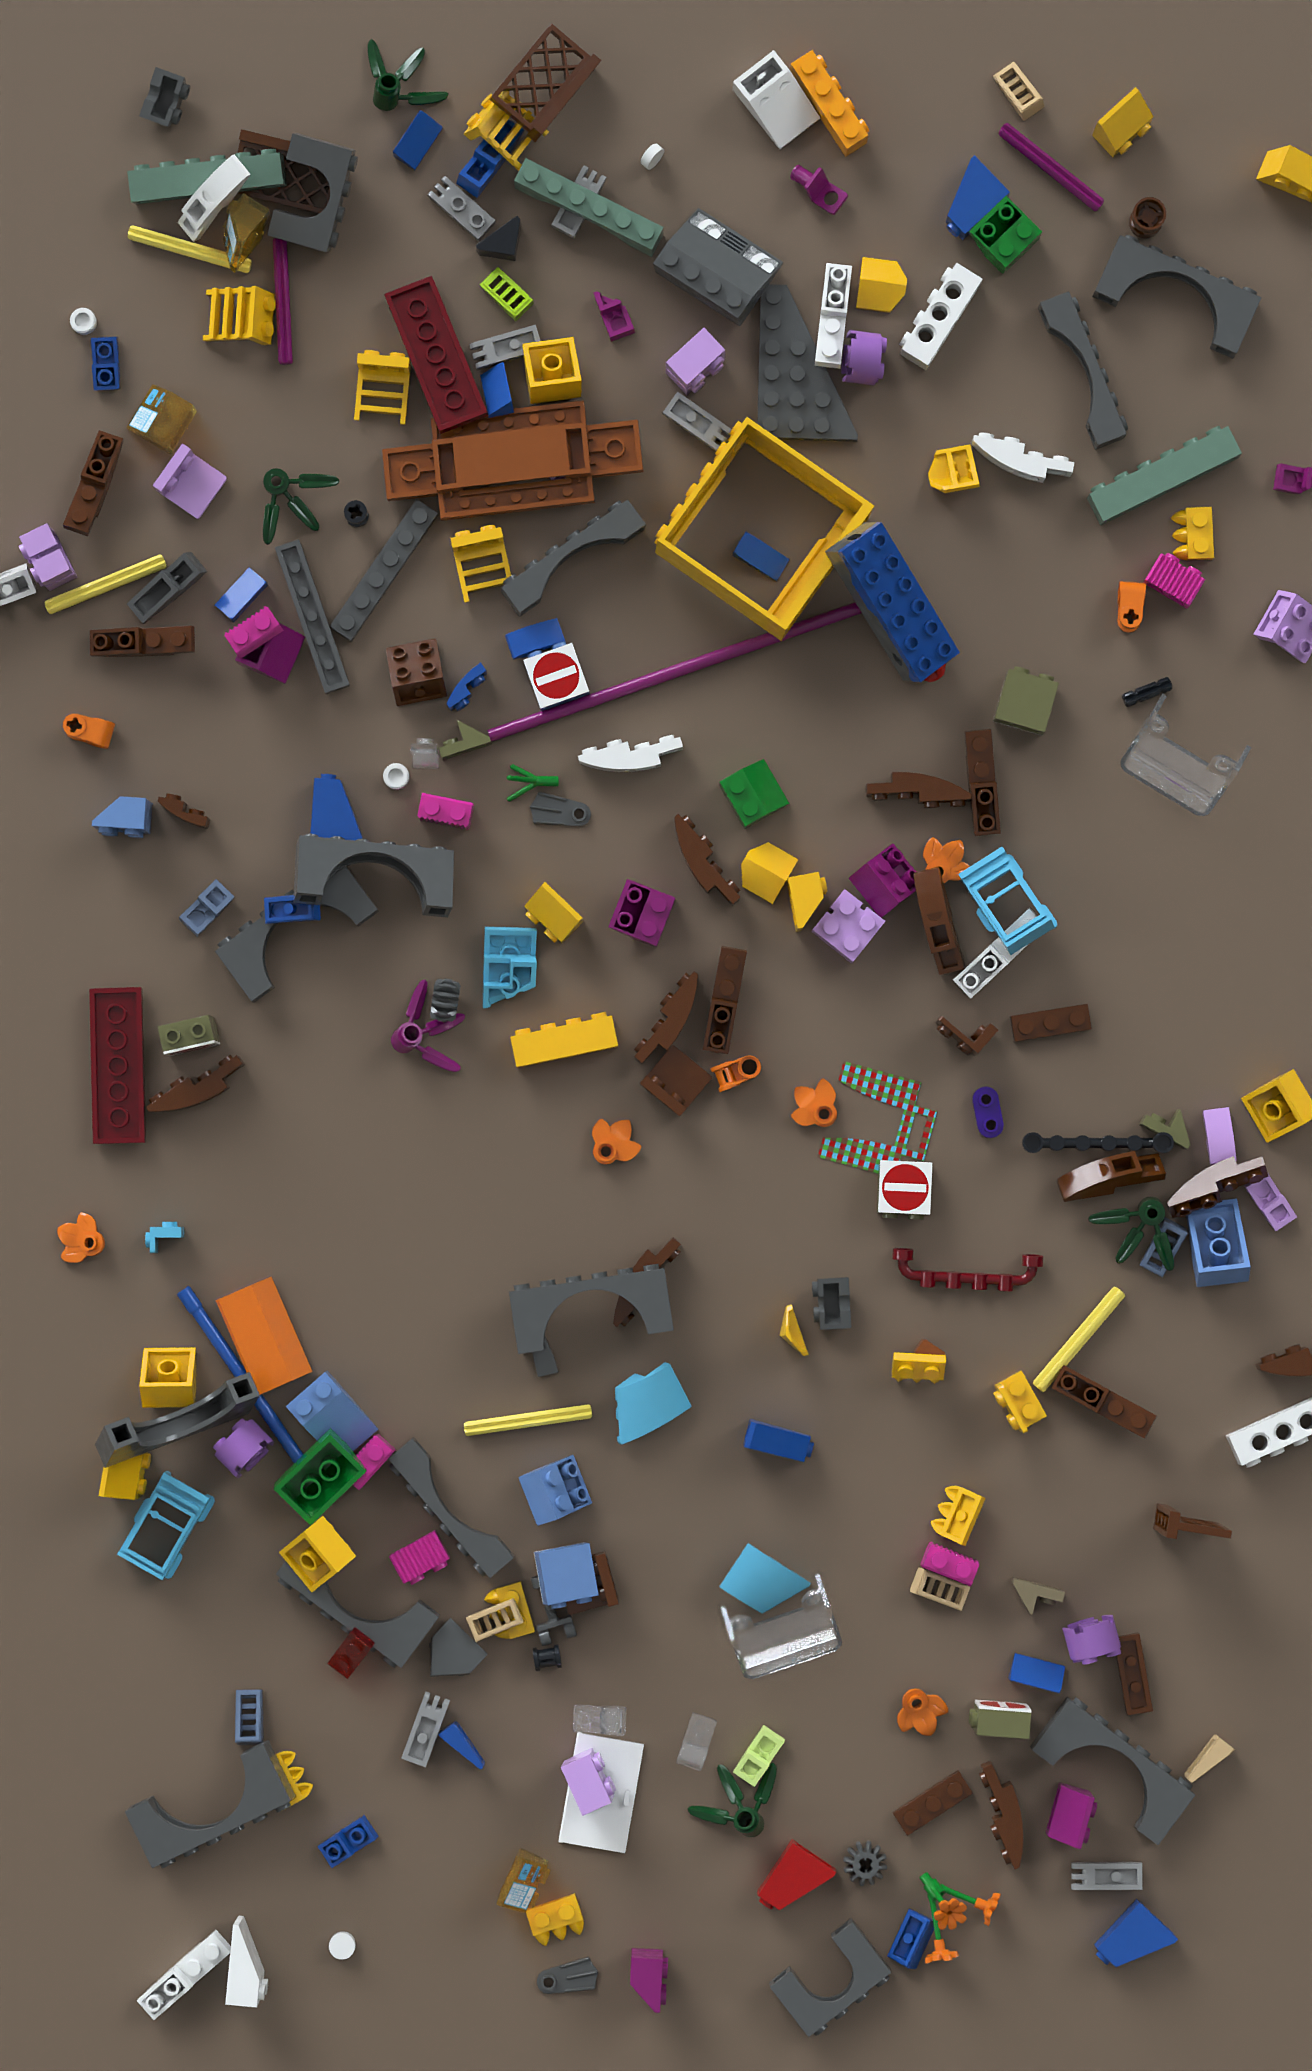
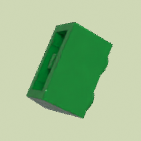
M1005 196L969 233L984 256L1004 274L1040 239L1042 231Z

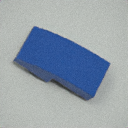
M118 336L91 338L94 390L120 389Z
M557 618L539 622L505 635L513 660L527 657L532 652L548 649L555 644L565 642Z
M481 662L472 668L454 688L447 702L450 711L453 709L459 711L470 703L468 699L472 697L467 688L469 686L475 688L486 680L484 676L487 675V671Z
M363 1815L317 1847L330 1867L333 1868L376 1840L379 1836L366 1816Z

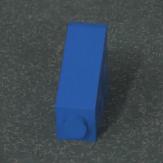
M975 155L968 164L946 219L948 224L946 227L949 232L955 237L959 236L962 240L970 234L969 231L1005 196L1009 197L1010 194L1007 188Z
M321 774V778H314L311 834L324 838L340 836L345 840L354 841L363 839L342 781L336 779V775Z
M750 1419L743 1445L746 1448L804 1462L805 1457H811L814 1442H810V1435Z
M1136 1899L1094 1945L1098 1950L1096 1955L1106 1965L1111 1962L1115 1967H1118L1174 1944L1178 1938Z

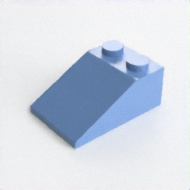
M1237 1199L1222 1200V1202L1217 1203L1212 1208H1202L1186 1216L1192 1265L1197 1287L1249 1281L1251 1266Z
M325 1371L286 1406L317 1441L331 1428L349 1445L352 1451L357 1449L378 1430L377 1426L329 1371Z

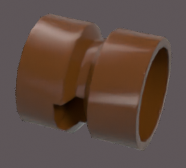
M1154 197L1141 199L1135 205L1129 218L1131 231L1142 239L1154 237L1160 231L1166 219L1164 204Z

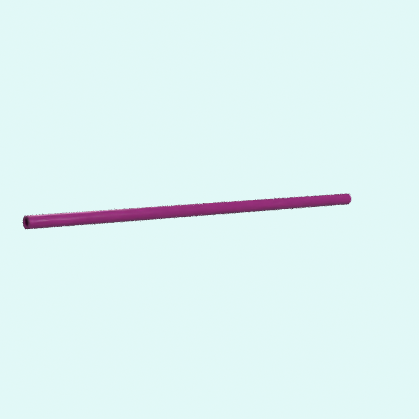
M856 602L796 622L782 641L862 614ZM768 632L488 729L487 731L491 742L781 641Z

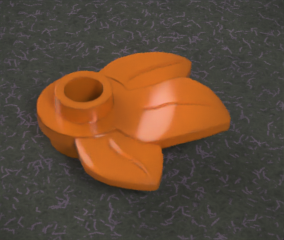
M932 837L929 839L923 850V858L927 863L925 870L935 867L941 868L943 870L942 880L944 884L948 880H961L958 874L970 867L961 861L964 855L963 842L955 840L942 846L936 838Z
M821 1079L815 1090L803 1086L795 1088L794 1097L799 1108L791 1114V1117L796 1123L802 1126L816 1124L820 1127H828L835 1122L837 1110L833 1104L836 1093L827 1080ZM820 1110H827L829 1117L821 1119L819 1116Z
M599 1119L594 1125L592 1136L596 1144L593 1148V1155L599 1163L606 1165L613 1163L615 1160L628 1161L639 1153L641 1145L630 1140L632 1131L630 1120H620L609 1126L605 1120ZM603 1147L611 1149L609 1156L605 1157L601 1154Z
M81 1212L78 1215L76 1224L65 1223L57 1229L59 1239L66 1245L61 1254V1258L66 1262L80 1263L87 1256H96L104 1249V1238L97 1231L95 1219L89 1214ZM92 1238L93 1241H94V1244H93V1246L90 1248V1247L88 1246V1241H89V1239Z
M910 1689L903 1696V1708L897 1715V1723L902 1732L914 1727L920 1734L932 1736L937 1726L936 1717L948 1713V1707L938 1695H926L921 1689ZM915 1699H919L920 1703L916 1706H913L912 1702Z

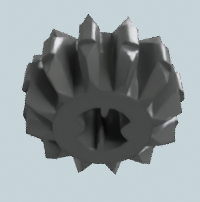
M446 978L436 980L430 1010L432 1019L441 1022H453L455 1020L461 987L459 982Z
M860 1841L856 1842L857 1851L851 1847L847 1849L852 1857H843V1861L850 1864L844 1868L845 1873L853 1872L850 1876V1881L852 1882L860 1877V1886H864L865 1879L869 1880L870 1885H874V1875L880 1880L883 1878L882 1873L878 1870H887V1865L881 1863L887 1859L886 1854L877 1855L881 1850L879 1845H876L871 1850V1841L866 1842L865 1848H862ZM862 1858L865 1861L866 1858L870 1859L871 1866L866 1869V1866H864V1869L861 1868L860 1860Z

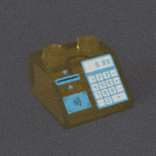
M244 193L237 201L233 200L228 206L226 213L229 215L223 225L225 229L223 242L230 269L234 273L263 239L269 214L268 208Z
M152 384L126 428L171 455L197 410L193 404L173 392Z
M520 1848L498 1894L496 1904L526 1913L528 1907L534 1908L539 1897V1893L536 1892L539 1883L545 1884L551 1871L547 1869L549 1861Z

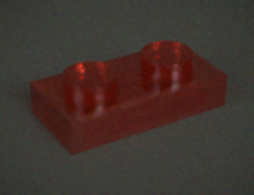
M354 1627L327 1664L348 1679L375 1642Z

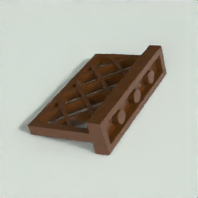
M551 23L491 96L490 100L528 131V137L536 142L595 70L601 59L595 54L590 56ZM550 33L559 40L560 48H547L546 38ZM561 53L562 65L550 66L548 54ZM566 53H575L582 59L578 65H567ZM533 54H544L545 66L532 67L531 56ZM546 71L548 84H535L533 72ZM551 71H563L564 83L553 84ZM528 72L530 85H517L516 74ZM548 89L550 100L548 102H537L536 90ZM518 90H531L533 102L520 103ZM503 91H513L515 103H505L498 96ZM521 108L534 109L535 118L531 123L522 117Z
M241 129L237 153L244 152L245 147L254 149L258 155H261V150L276 149V153L280 152L284 155L285 169L288 168L295 181L284 188L278 187L279 191L271 196L265 195L262 189H259L260 193L252 192L251 190L238 192L237 194L321 213L324 209L315 207L309 198L322 190L327 198L325 207L330 199V187L328 193L325 190L329 183L327 181L322 185L315 173L318 169L308 166L310 171L297 179L290 167L296 162L290 161L288 163L285 159L290 141ZM312 174L320 187L307 194L300 181ZM297 184L304 197L293 202L288 199L285 191ZM282 193L285 199L277 198V196ZM307 200L310 205L302 204V202Z
M1157 1503L1153 1529L1166 1538L1177 1539L1178 1530L1231 1539L1232 1530L1218 1522L1182 1517L1179 1511L1169 1505Z

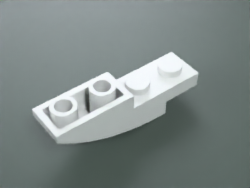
M235 154L230 156L209 176L181 210L184 214L179 219L178 224L193 242L203 236L220 210L231 203L251 175Z
M826 263L815 366L839 369L841 367L852 266Z
M979 433V436H973L971 445L982 456L1001 469L1016 476L1043 483L1046 473L1070 477L1073 473L1074 462L1068 461L1069 458L1064 456H1053V459L1043 457V453L1035 451L1023 454L1025 443H1019L1020 440L1017 438L1004 437V440L995 439L994 435L989 433Z
M668 735L660 738V743L650 745L649 742L641 743L634 746L635 750L630 751L628 741L622 743V740L618 739L606 743L607 747L597 750L596 746L582 750V755L578 756V760L582 765L604 771H643L661 767L659 757L683 750V745L680 737L674 738V735Z
M1029 908L1005 930V933L1009 935L1036 918L1037 915ZM998 937L953 981L971 999L1025 947L1010 955Z
M215 1930L137 1999V2002L155 2020L191 1989L197 1981L229 1955L231 1946Z

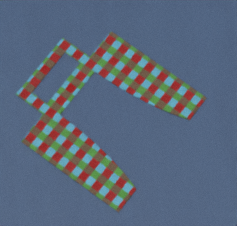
M844 1061L839 1081L873 1099L904 1109L894 1146L851 1138H823L818 1157L878 1173L879 1160L900 1161L901 1155L924 1161L937 1111L915 1105L921 1082ZM915 1113L928 1116L918 1152L906 1149Z

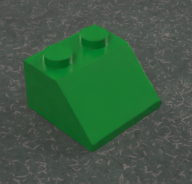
M764 759L744 767L719 781V786L744 829L789 804Z

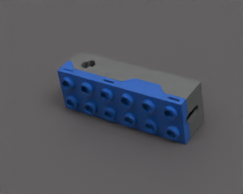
M864 522L827 549L825 553L902 680L934 682L945 674L946 663L960 652L883 523Z

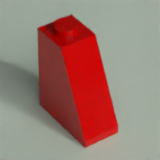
M791 1839L758 1889L757 1894L761 1897L759 1902L771 1910L773 1907L781 1910L834 1877L836 1869Z

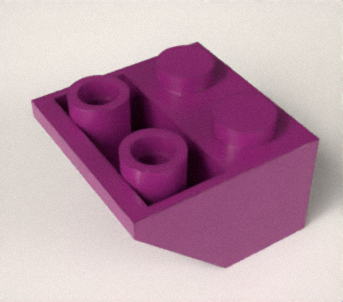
M279 623L284 631L240 659L237 655L235 661L243 667L286 684L306 637Z
M891 844L864 864L848 879L877 915L882 918L916 891L913 874L917 871L905 859L902 852L894 844Z
M627 879L608 928L657 948L674 905L675 897Z
M1059 1782L1045 1832L1048 1837L1078 1849L1082 1848L1083 1843L1087 1844L1090 1835V1828L1087 1827L1089 1818H1094L1097 1809V1803L1094 1802L1095 1798L1089 1790Z
M632 1948L630 1985L655 2013H660V2006L666 2005L667 1989L666 1984H662V1978L667 1979L668 1958L663 1957V1950Z

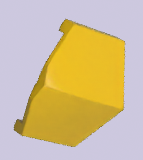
M862 258L856 309L891 313L905 295L907 278L897 261Z
M971 444L936 450L934 460L928 472L931 487L943 493L980 487Z
M769 842L749 850L741 863L742 887L773 904L798 859Z
M791 1304L785 1307L780 1336L803 1356L809 1355Z

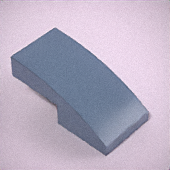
M216 879L179 917V920L198 937L235 897Z

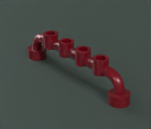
M893 1248L892 1258L898 1260V1269L904 1277L920 1281V1287L930 1288L935 1287V1282H946V1288L961 1289V1283H971V1289L987 1290V1284L998 1285L997 1290L1013 1291V1286L1026 1285L1031 1282L1036 1276L1038 1267H1043V1256L1035 1254H1023L1022 1266H1027V1271L1023 1275L912 1270L908 1266V1261L913 1260L914 1249Z

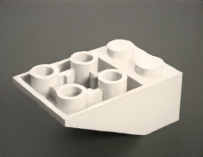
M774 50L733 81V91L780 150L820 119V116L793 74Z

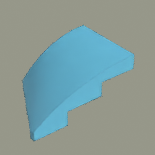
M485 927L483 1008H488L491 1004L500 1000L509 999L519 992H525L536 987V928Z
M664 1362L646 1376L635 1373L615 1387V1400L617 1401L616 1419L619 1420V1436H617V1441L622 1445L635 1440L668 1423L692 1407L669 1363Z
M747 1543L719 1587L763 1614L806 1589L811 1583Z

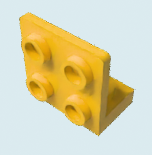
M1022 1370L994 1385L997 1391L993 1395L1000 1407L1004 1408L1006 1406L1009 1412L1006 1418L1015 1431L1019 1430L1022 1433H1026L1028 1431L1027 1427L1047 1417Z

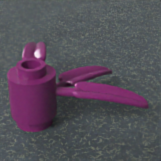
M426 979L422 980L415 988L407 1008L406 1016L410 1017L409 1022L402 1024L393 1032L391 1044L400 1053H409L415 1048L423 1053L422 1058L429 1063L448 1071H460V1065L429 1046L423 1048L419 1045L423 1034L428 1032L430 1036L437 1035L457 1026L465 1019L464 1014L458 1013L453 1022L433 1020L425 1024L426 1028L420 1029L414 1023V1020L420 1018L427 993L428 983Z

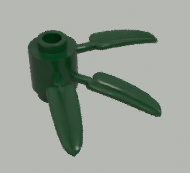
M372 39L369 40V64L373 77L378 78L375 82L373 103L378 109L383 111L393 110L398 105V100H408L410 105H426L443 101L448 97L449 93L410 92L408 95H400L401 84L399 81L401 79L407 81L412 76L425 55L424 48L417 49L394 75L386 73L376 42Z
M273 468L269 470L263 479L266 491L272 495L271 504L268 503L265 506L263 519L264 543L268 545L274 538L280 510L279 505H275L276 497L282 494L289 500L287 503L288 507L307 527L313 531L319 530V523L305 503L298 496L292 497L287 491L289 484H299L300 488H324L336 486L339 484V479L336 476L325 474H300L299 479H289L287 473L282 469ZM277 476L281 479L279 486L272 485L271 480L273 477Z
M1146 1197L1142 1199L1138 1205V1211L1129 1212L1127 1208L1098 1212L1089 1216L1088 1220L1092 1224L1129 1222L1130 1217L1140 1216L1141 1223L1138 1228L1133 1227L1117 1252L1116 1262L1120 1264L1129 1258L1144 1237L1142 1229L1147 1224L1155 1228L1156 1235L1153 1236V1240L1163 1266L1168 1271L1174 1269V1258L1168 1236L1165 1232L1161 1233L1159 1223L1165 1217V1208L1158 1198ZM1154 1208L1157 1210V1213L1154 1216H1148L1147 1212L1149 1209Z
M774 1763L769 1764L754 1796V1800L757 1801L754 1809L743 1807L741 1801L744 1799V1795L737 1782L724 1765H718L717 1771L730 1802L737 1804L739 1810L735 1813L734 1817L729 1816V1812L726 1810L704 1806H690L688 1812L694 1817L716 1824L726 1825L728 1821L734 1823L735 1828L746 1837L758 1836L764 1829V1819L758 1811L761 1803L767 1804L776 1778V1765Z

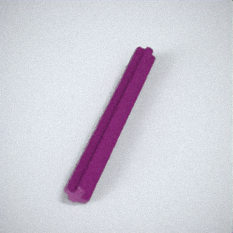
M1005 123L998 133L1000 137L1093 211L1100 209L1104 203L1102 197L1009 123Z
M273 238L278 361L282 365L292 364L293 357L287 241Z

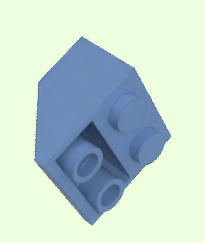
M120 796L92 820V826L98 830V833H102L104 836H118V832H124L128 837L143 838L144 834L151 833L153 803L146 798Z
M574 1455L518 1477L537 1526L562 1518L592 1503Z

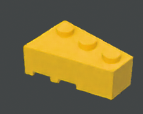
M1292 145L1267 151L1256 180L1312 202V156Z

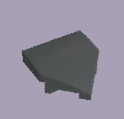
M451 1618L434 1634L429 1643L431 1652L430 1677L464 1676L470 1674L488 1655Z

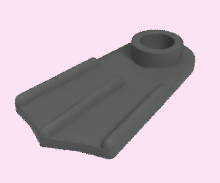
M538 792L535 800L530 805L534 824L583 826L591 818V811L586 804L543 792ZM578 809L584 812V816L581 819H577L574 816V812Z
M589 1957L581 1958L543 1970L537 1977V1986L540 1991L546 1994L594 1990L598 1970L592 1964ZM544 1979H553V1985L546 1986L543 1982Z

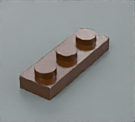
M1088 1004L1010 1016L1014 1042L1092 1029Z
M1140 1634L1119 1636L1121 1654L1116 1655L1126 1714L1128 1716L1151 1712L1153 1707Z
M959 1770L895 1810L893 1814L908 1836L973 1794Z

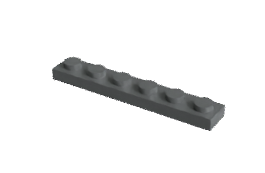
M415 500L331 623L330 628L349 641H353L437 518V512L419 500Z
M298 539L275 547L325 694L350 686L300 540Z

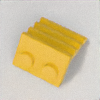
M503 91L498 96L505 103H515V99L509 95V91ZM489 94L481 103L483 109L480 113L476 112L466 123L469 127L464 132V135L470 141L481 136L519 171L522 164L517 161V158L531 141L528 137L529 132L512 155L505 150L522 126L516 123L501 144H499L494 138L510 116L490 100L492 94ZM521 108L522 117L531 123L534 119L531 115L532 112ZM546 129L542 135L545 137L549 131Z
M243 286L238 288L225 287V289L212 288L206 290V295L212 297L209 335H203V341L251 340L261 345H271L274 333L273 314L276 307L274 293L258 286L246 288ZM235 294H238L235 334H232ZM222 295H225L222 334H219Z
M365 350L364 354L358 353L357 365L359 371L354 421L360 420V412L401 415L400 425H406L411 371L410 359L405 357V354L397 352L390 353V356L380 355V352L374 350ZM363 381L404 385L403 393L362 390ZM362 397L402 400V408L361 405Z
M487 525L481 527L480 532L470 533V530L455 533V537L450 538L465 603L470 602L469 592L504 585L503 581L511 576L501 527L496 528L495 525ZM499 554L502 555V563L466 571L462 569V562ZM505 569L506 578L466 586V577Z

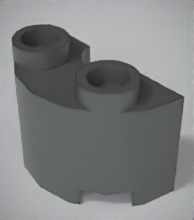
M155 67L150 82V90L144 100L139 116L167 127L171 126L172 123L177 125L182 115V110L179 109L182 99L186 100L190 92V85L186 84L185 77Z
M849 1277L824 1278L812 1282L813 1297H818V1307H813L814 1322H819L820 1330L851 1328Z

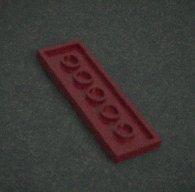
M432 275L385 293V299L439 433L443 434L488 416Z
M142 987L89 989L93 1144L146 1143Z

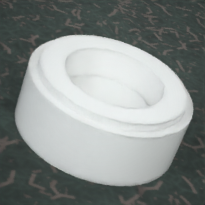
M657 143L652 144L643 154L641 164L646 169L651 170L662 158L664 149Z
M79 308L71 314L70 324L76 333L88 335L95 330L97 320L91 310Z
M393 763L384 770V782L391 789H402L409 782V772L402 764Z
M348 1932L334 1934L329 1942L330 1953L337 1959L349 1958L356 1947L354 1937Z

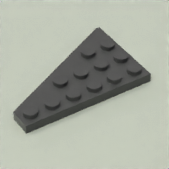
M769 284L760 297L757 424L780 440L857 442L858 434L826 367L815 366L817 348L787 285Z

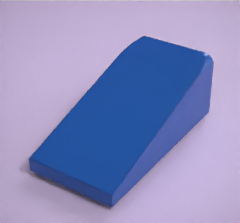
M748 532L744 533L732 555L775 581L779 579L790 560Z
M294 895L264 898L265 924L321 920L320 905L293 903Z
M454 1721L439 1732V1737L480 1770L484 1767V1759L457 1721Z

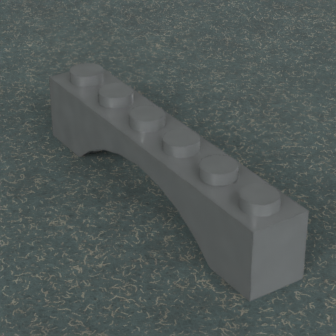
M1068 291L1040 302L1038 310L1047 332L1056 336L1070 347L1079 358L1086 372L1091 396L1086 429L1094 449L1096 450L1124 439L1127 434L1126 430H1128L1127 422L1123 415L1119 416L1116 409L1119 406L1117 397L1114 392H1110L1106 384L1109 382L1108 375L1104 368L1100 369L1097 362L1099 353L1094 344L1091 345L1087 337L1090 335L1089 328L1085 321L1080 320L1078 315L1080 307L1076 297H1071Z
M629 500L623 503L617 501L608 508V514L602 518L599 515L594 517L587 523L588 527L582 532L579 530L574 531L566 538L567 542L560 547L557 544L545 552L546 557L538 562L537 559H534L524 567L525 571L519 576L513 574L503 581L504 586L501 588V593L519 617L541 602L543 591L550 577L569 557L595 545L625 544L645 530V522Z
M414 1437L389 1458L391 1462L389 1465L390 1469L397 1477L402 1475L408 1483L405 1485L414 1497L419 1495L425 1503L422 1505L431 1517L436 1514L442 1521L439 1525L449 1537L453 1534L459 1541L456 1544L458 1549L466 1557L470 1554L476 1561L473 1566L482 1576L487 1574L491 1578L514 1558L515 1555L498 1536L486 1534L469 1527L458 1520L447 1509L439 1497L433 1482L431 1457Z

